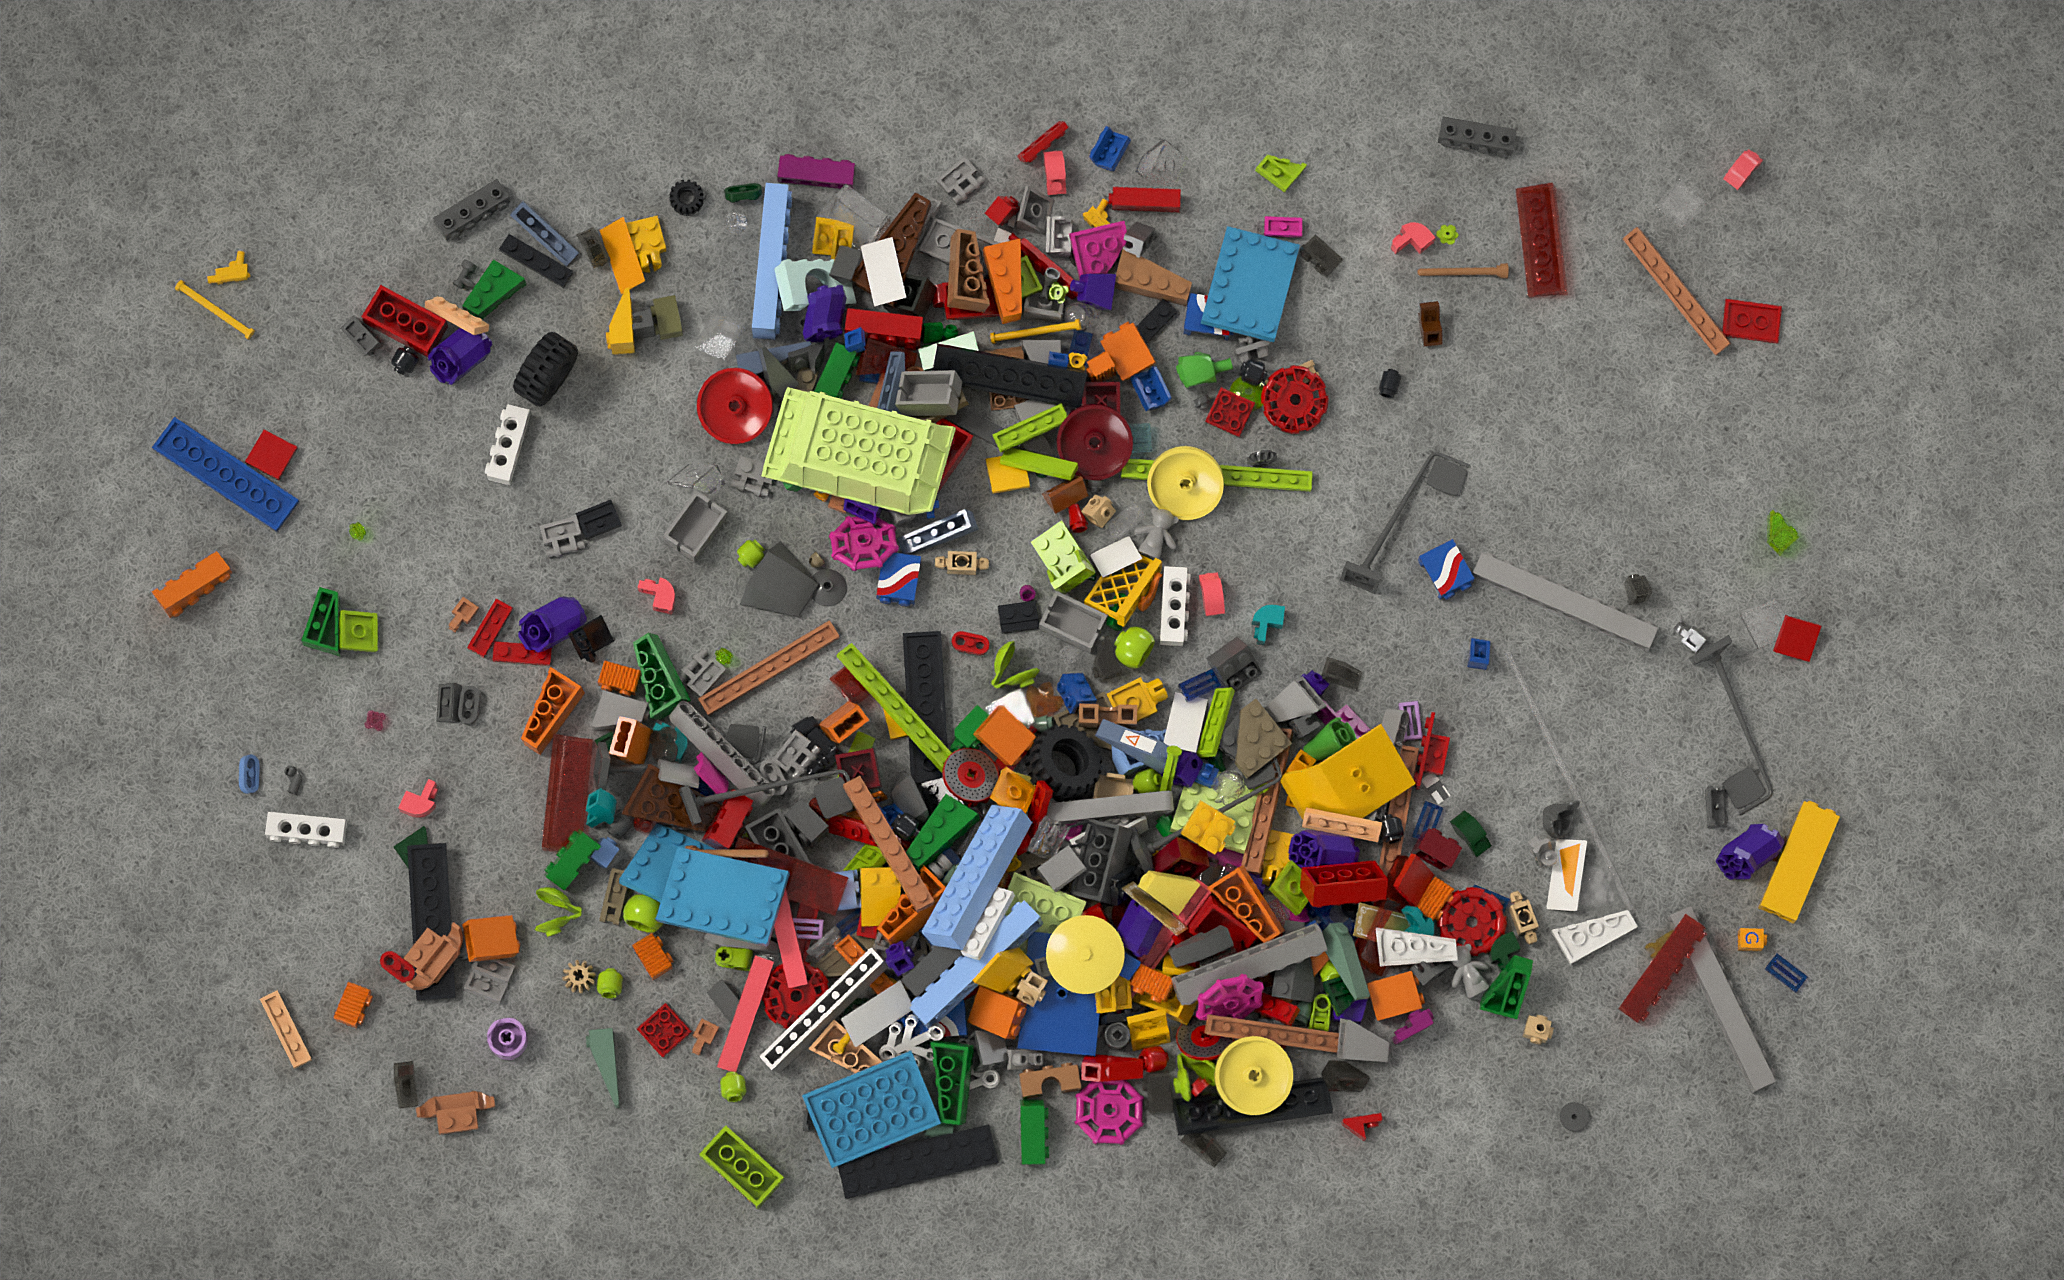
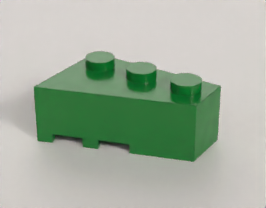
M1514 955L1489 986L1490 988L1482 995L1479 1009L1517 1019L1531 976L1533 960Z

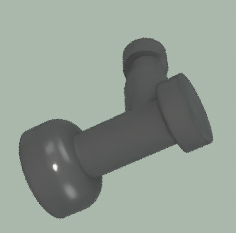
M464 259L461 264L463 269L457 280L453 281V285L460 289H463L464 286L473 289L476 284L467 279V276L470 272H474L477 266Z
M1047 268L1044 273L1046 280L1041 285L1043 288L1040 295L1041 301L1047 300L1052 283L1058 281L1060 277L1059 271L1055 268Z

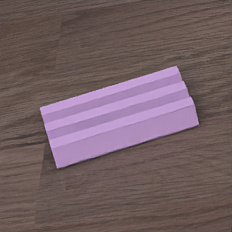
M1418 701L1399 703V710H1404L1403 707H1406L1409 714L1410 736H1407L1406 731L1404 741L1422 740ZM1410 706H1414L1418 735H1414Z
M793 918V921L796 923L819 924V927L795 926L796 930L818 931V935L797 934V938L822 940L824 920Z

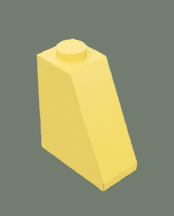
M1148 870L1140 879L1137 887L1178 916L1201 884L1190 877Z

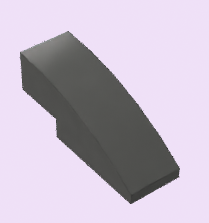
M1220 925L1205 934L1200 932L1168 949L1174 966L1179 967L1217 954L1234 944L1228 928Z

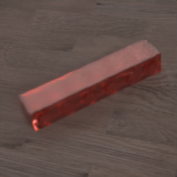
M1685 914L1618 1009L1638 1024L1640 1021L1644 1022L1650 1014L1648 1011L1652 1005L1656 1006L1660 1001L1662 990H1667L1672 984V976L1675 973L1678 975L1682 970L1684 959L1686 957L1689 959L1694 953V945L1697 941L1700 943L1707 933L1704 932L1706 928Z

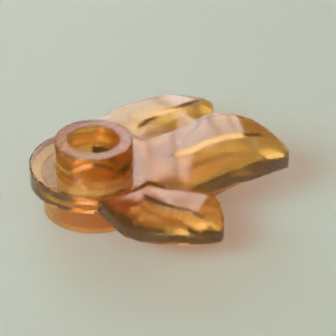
M1049 681L1041 684L1038 689L1030 685L1026 691V698L1031 704L1030 711L1037 718L1047 715L1048 712L1057 711L1063 703L1061 696H1053V688ZM1037 705L1042 707L1041 712L1037 711Z

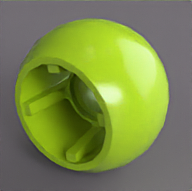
M1130 627L1126 632L1122 631L1117 637L1114 644L1117 647L1115 655L1124 666L1134 669L1140 668L1149 657L1155 640L1146 629Z
M636 894L632 896L624 907L623 917L625 923L647 933L658 931L663 923L656 921L661 902L646 895Z

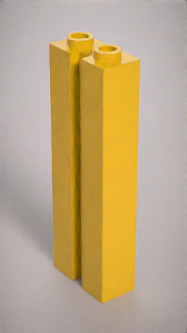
M1804 801L1801 804L1758 909L1777 915L1779 918L1794 924L1840 818V816L1836 815L1835 811L1819 808L1818 804L1812 801Z

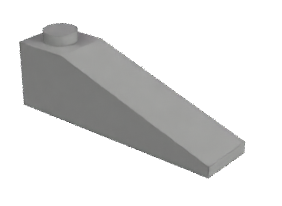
M706 933L704 938L705 942L708 943L707 946L715 950L720 947L750 949L753 952L780 954L779 945L772 941L769 942L767 947Z

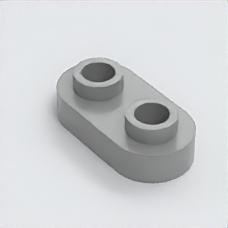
M770 759L762 762L760 774L769 783L785 780L779 766ZM771 767L773 768V772L767 773L766 769ZM787 785L781 786L779 791L775 790L773 796H783L787 791Z

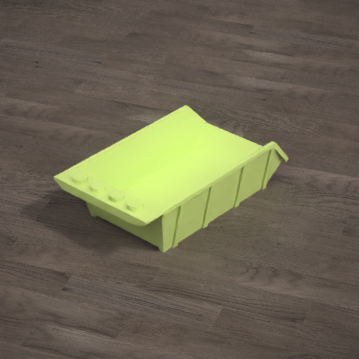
M787 387L761 476L907 515L931 512L956 428L934 424L931 420L924 421L898 414L897 411L893 410L889 412L862 405L855 400L851 402L828 396L824 392H805Z

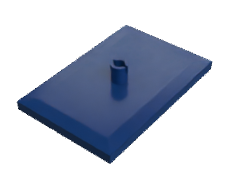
M1034 932L1028 938L1027 956L1034 963L1030 969L1037 975L1038 972L1034 960L1046 957L1051 933ZM1053 976L1045 977L1044 979L1048 980L1044 988V991H1046L1044 998L1041 1002L1037 1001L1034 1007L1028 1004L1026 1006V1014L1020 1023L1018 1048L1096 1056L1100 1013H1096L1095 993H1074L1062 987ZM1060 990H1064L1066 992V995L1064 997H1060L1058 995Z

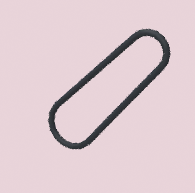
M1084 820L1079 823L1070 825L1068 827L1045 834L1044 838L1071 829L1073 827L1082 825L1084 823L1090 824L1093 829V835L1091 839L1084 843L1070 845L1071 848H1075L1090 844L1094 840V837L1096 835L1095 825L1091 821ZM1065 847L1046 850L1045 853L1060 851Z

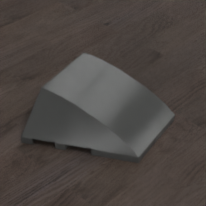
M780 541L767 551L751 576L740 605L799 617L819 584Z
M903 770L899 772L890 797L901 811L907 812L919 821L918 829L921 830L929 819V813L912 776Z

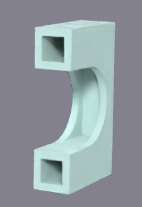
M787 259L781 261V264L774 268L784 311H800L809 305L805 286L806 275L817 278L823 285H828V288L843 285L829 276L835 259L823 261V259L792 261ZM851 282L843 285L847 297L845 310L856 304Z

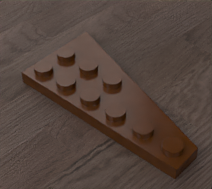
M916 192L878 240L893 238L903 283L932 205L930 200ZM863 259L855 269L850 282L871 294ZM897 300L887 304L895 308Z
M649 764L621 815L706 832L721 805L716 802L704 804V807L700 808L702 822L692 826L679 789L685 785L660 780L658 778L660 769ZM690 787L695 797H705L703 794L699 793L698 791ZM743 820L742 823L744 825L734 839H741L745 832V826L750 823L749 821Z

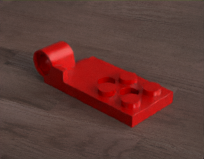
M984 279L987 287V298H989L990 305L984 312L947 307L948 282L935 285L937 289L932 299V305L934 308H945L946 320L1000 316L990 279Z

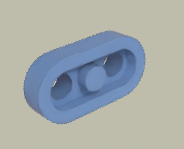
M254 755L243 756L239 762V787L246 794L256 792L259 787L260 764L258 758Z

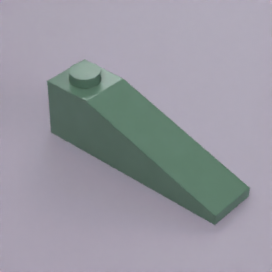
M1343 922L1329 924L1322 932L1327 946L1326 954L1355 1000L1368 999L1370 994L1354 941L1348 932V928Z
M613 1028L589 1030V1036H586L587 1048L590 1047L615 1107L620 1108Z

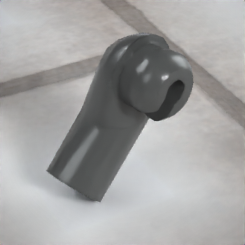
M287 766L284 773L291 782L287 792L297 795L302 782V776L296 767Z

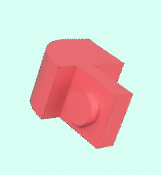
M1748 149L1741 154L1723 179L1739 190L1763 160L1757 153Z
M1043 152L1047 195L1066 194L1063 152Z
M1407 223L1401 227L1400 232L1403 235L1399 234L1392 240L1391 250L1397 254L1410 243L1420 254L1434 243L1436 237L1426 226L1420 223Z
M1218 572L1199 575L1206 616L1224 614V597Z
M661 577L658 584L650 579L639 580V592L655 595L653 610L672 615L675 605V593L672 585Z
M428 779L421 796L406 791L398 807L399 811L417 818L429 815L436 807L435 802L430 801L435 799L438 793L436 782Z

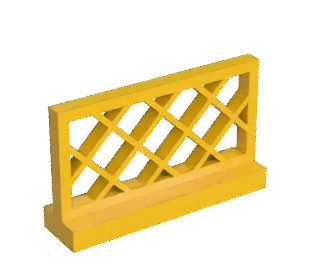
M1140 554L1142 559L1133 563L1135 571L1125 573L1124 568H1122V574L1114 576L1110 574L1109 577L1101 576L1084 600V604L1118 620L1117 624L1125 627L1137 609L1141 596H1145L1149 591L1154 575L1161 573L1162 561L1157 558L1151 560ZM1143 562L1148 565L1147 568L1138 570L1136 564ZM1137 575L1138 581L1129 584L1127 577ZM1124 578L1126 585L1116 587L1114 580ZM1111 581L1113 588L1103 590L1102 583ZM1127 589L1128 596L1119 598L1117 591ZM1114 592L1116 599L1106 601L1104 594ZM1099 595L1103 599V602L1099 603L1091 601L1093 597ZM1118 603L1119 609L1117 612L1109 609L1108 605Z

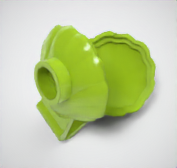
M1014 641L1004 644L996 654L994 662L996 675L991 681L995 688H1003L1005 685H1020V688L1030 686L1035 683L1034 678L1040 672V669L1033 668L1006 679L1005 682L998 684L1015 652L1016 646Z
M543 887L536 890L537 897L542 901L564 908L574 913V915L569 917L568 915L542 923L535 927V931L546 933V936L550 937L562 932L561 927L565 926L570 920H575L581 916V908L571 905L568 897L560 890L551 887Z
M1183 1053L1178 1054L1177 1078H1173L1176 1094L1181 1093L1182 1097L1188 1102L1191 1100L1188 1073L1183 1065L1195 1071L1198 1077L1202 1079L1207 1077L1211 1082L1209 1085L1216 1086L1214 1079L1216 1064L1211 1060H1195Z

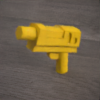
M1102 199L1097 209L1092 206L1088 212L1083 213V219L1091 227L1110 224L1106 220L1108 215L1104 211L1108 201Z
M238 251L236 261H231L229 267L215 269L216 275L207 276L208 284L217 282L219 285L225 282L248 280L251 275L248 272V264H243L245 252Z

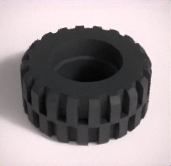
M548 332L535 347L532 348L521 365L513 382L515 393L535 406L545 405L557 393L572 370L578 356L577 346L556 332Z
M1055 725L1050 729H1046L1034 741L1032 747L1026 753L1025 765L1028 766L1026 772L1028 776H1031V783L1036 785L1037 781H1045L1053 790L1052 797L1055 798V801L1059 802L1063 800L1065 802L1077 800L1085 795L1099 780L1103 768L1100 765L1102 763V756L1098 754L1100 750L1098 746L1094 745L1095 741L1087 737L1086 732L1083 730L1080 732L1074 726L1068 728V725ZM1052 751L1062 752L1073 761L1076 768V776L1064 774L1055 766L1052 760Z

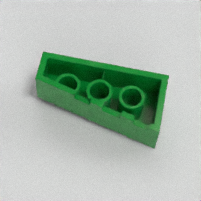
M647 633L634 641L633 646L636 659L642 673L641 680L646 690L645 697L650 707V718L662 720L672 713L680 701L690 702L691 699L659 636Z

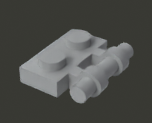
M964 156L938 177L936 182L947 195L955 191L957 195L952 200L957 205L960 201H965L974 190L977 191L981 188L980 185L985 182V179L982 176H979L977 179L973 177L977 169ZM968 181L970 185L962 190L960 185Z
M740 456L735 475L740 476L741 480L733 479L731 487L738 488L742 492L744 490L753 492L756 496L763 495L768 497L770 489L763 488L764 483L772 485L773 479L761 476L764 462ZM747 479L758 481L757 485H752L746 482Z
M577 516L539 526L544 545H553V549L546 550L548 558L553 556L560 557L561 554L571 551L575 553L579 549L585 548L583 541L575 542V537L582 536ZM569 539L570 544L559 547L558 542Z
M703 649L692 657L693 660L686 667L684 666L678 675L681 682L686 678L690 679L687 687L699 697L705 695L727 670L713 657L706 662L704 658L707 652ZM699 664L702 668L695 675L692 671Z
M795 729L773 757L772 761L786 772L791 766L794 767L796 770L792 776L798 778L807 772V767L818 758L817 755L822 749L815 745L812 750H809L807 746L811 741ZM801 753H804L806 757L799 764L796 760Z

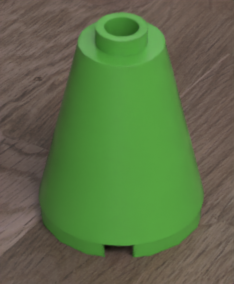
M1336 717L1304 746L1303 751L1315 758L1316 762L1322 761L1357 738L1348 722L1343 723L1341 721L1342 718Z

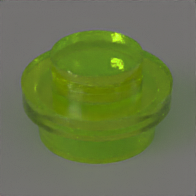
M359 522L350 524L349 533L352 538L360 541L364 539L366 535L364 527Z
M723 647L716 650V660L723 665L731 664L733 654Z

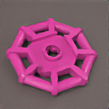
M847 516L840 526L829 534L832 546L831 557L852 568V571L873 567L881 568L883 567L882 564L899 549L896 541V527L894 524H889L878 518L876 525L881 527V529L878 528L877 530L874 528V524L857 516ZM848 527L850 528L848 533H843ZM888 535L889 541H883L882 536ZM862 539L867 541L866 543H860ZM839 541H844L845 546L839 547ZM882 548L886 549L884 553L879 557L878 555L880 554V550ZM849 553L853 560L845 556V554ZM872 557L873 559L867 561H860V559Z
M1240 974L1238 977L1224 980L1217 979L1213 986L1198 995L1196 1016L1199 1020L1205 1021L1207 1020V1014L1244 1019L1256 1008L1262 1006L1263 1002L1261 999L1264 985L1260 981L1256 982L1248 978L1246 974Z
M1127 1080L1091 1081L1080 1093H1076L1075 1125H1078L1094 1144L1113 1143L1123 1145L1135 1131L1143 1127L1144 1096H1141ZM1103 1085H1118L1116 1090H1104ZM1098 1087L1100 1092L1093 1099L1089 1098L1088 1095ZM1122 1088L1127 1091L1132 1099L1127 1100L1120 1093ZM1084 1102L1090 1104V1115L1084 1116ZM1135 1104V1118L1129 1116V1105ZM1108 1105L1115 1109V1112H1112L1111 1115H1107V1112H1104V1108H1107ZM1092 1120L1099 1127L1097 1132L1086 1122ZM1126 1121L1132 1123L1123 1133H1121L1119 1128ZM1103 1130H1115L1116 1136L1101 1134Z

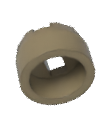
M816 551L809 558V564L813 568H819L825 564V561Z

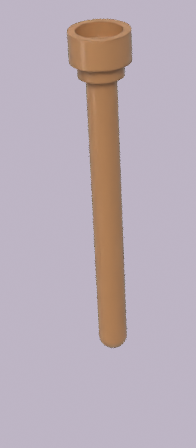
M1500 263L1496 267L1420 268L1417 273L1419 276L1496 275L1501 279L1508 278V263Z
M696 846L685 847L686 849L722 857L765 858L769 855L767 850L699 849Z

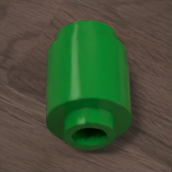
M1164 814L1156 820L1157 824L1155 827L1163 838L1173 833L1170 832L1173 822L1171 815L1166 816Z

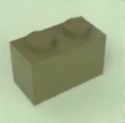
M675 295L653 299L654 305L650 306L652 317L657 319V323L654 324L656 335L660 334L661 340L683 336Z

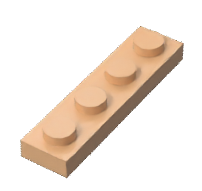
M434 297L431 300L425 301L426 309L473 335L489 331L488 323L482 321L481 318L469 314L468 311L460 309L457 305L449 303L443 297Z
M1306 808L1302 827L1378 842L1382 822Z
M278 990L261 998L260 1001L294 1069L312 1061Z

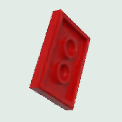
M1725 299L1722 332L1726 337L1778 343L1782 306Z

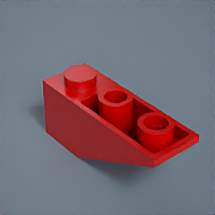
M1096 1054V1056L1085 1055L1082 1060L1081 1080L1106 1082L1143 1078L1144 1059Z

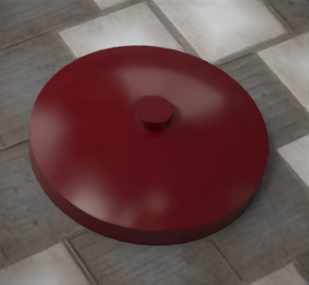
M1088 404L1073 410L1063 420L1057 434V450L1060 459L1078 463L1075 475L1082 476L1083 479L1103 480L1117 474L1127 464L1133 449L1132 431L1126 419L1115 409L1101 404Z

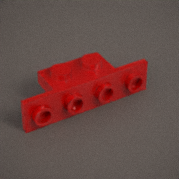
M1431 712V717L1426 718L1425 728L1428 729L1427 736L1423 735L1421 747H1424L1423 754L1418 756L1417 765H1420L1419 773L1415 772L1414 781L1417 784L1416 790H1420L1423 772L1443 775L1450 737L1431 734L1435 712Z

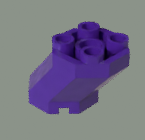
M828 285L818 287L817 291L807 294L809 305L803 328L804 340L806 342L811 341V343L824 342V338L829 337V340L843 334L842 320L847 299L843 285L828 288Z
M459 328L441 344L432 349L428 355V361H432L430 371L441 383L449 382L448 384L450 385L456 383L487 358L491 352V339L485 333L473 335Z
M559 597L535 611L528 612L519 620L521 631H519L518 637L527 650L543 652L570 638L569 632L584 625L587 621L585 611L574 597Z
M1750 824L1747 831L1722 848L1716 863L1724 873V876L1730 880L1750 879L1755 871L1779 854L1785 843L1780 833L1775 829L1773 831L1768 830L1769 826L1765 824Z
M1307 829L1295 834L1291 838L1288 853L1289 860H1292L1302 869V867L1358 862L1360 850L1358 846L1355 847L1353 837Z
M1132 898L1116 931L1122 939L1124 948L1131 950L1135 956L1142 957L1144 954L1148 955L1163 924Z

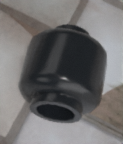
M407 346L399 347L391 360V364L395 366L394 371L402 375L405 372L412 373L419 361L418 352Z
M1248 359L1246 362L1243 361L1239 372L1242 382L1253 386H1258L1261 381L1265 382L1268 371H1265V364L1253 359Z
M907 812L899 813L891 824L894 834L903 841H908L910 838L914 840L921 831L918 829L919 821Z
M1392 814L1382 816L1381 821H1379L1382 822L1380 840L1387 844H1395L1401 841L1404 830L1400 818L1393 817Z

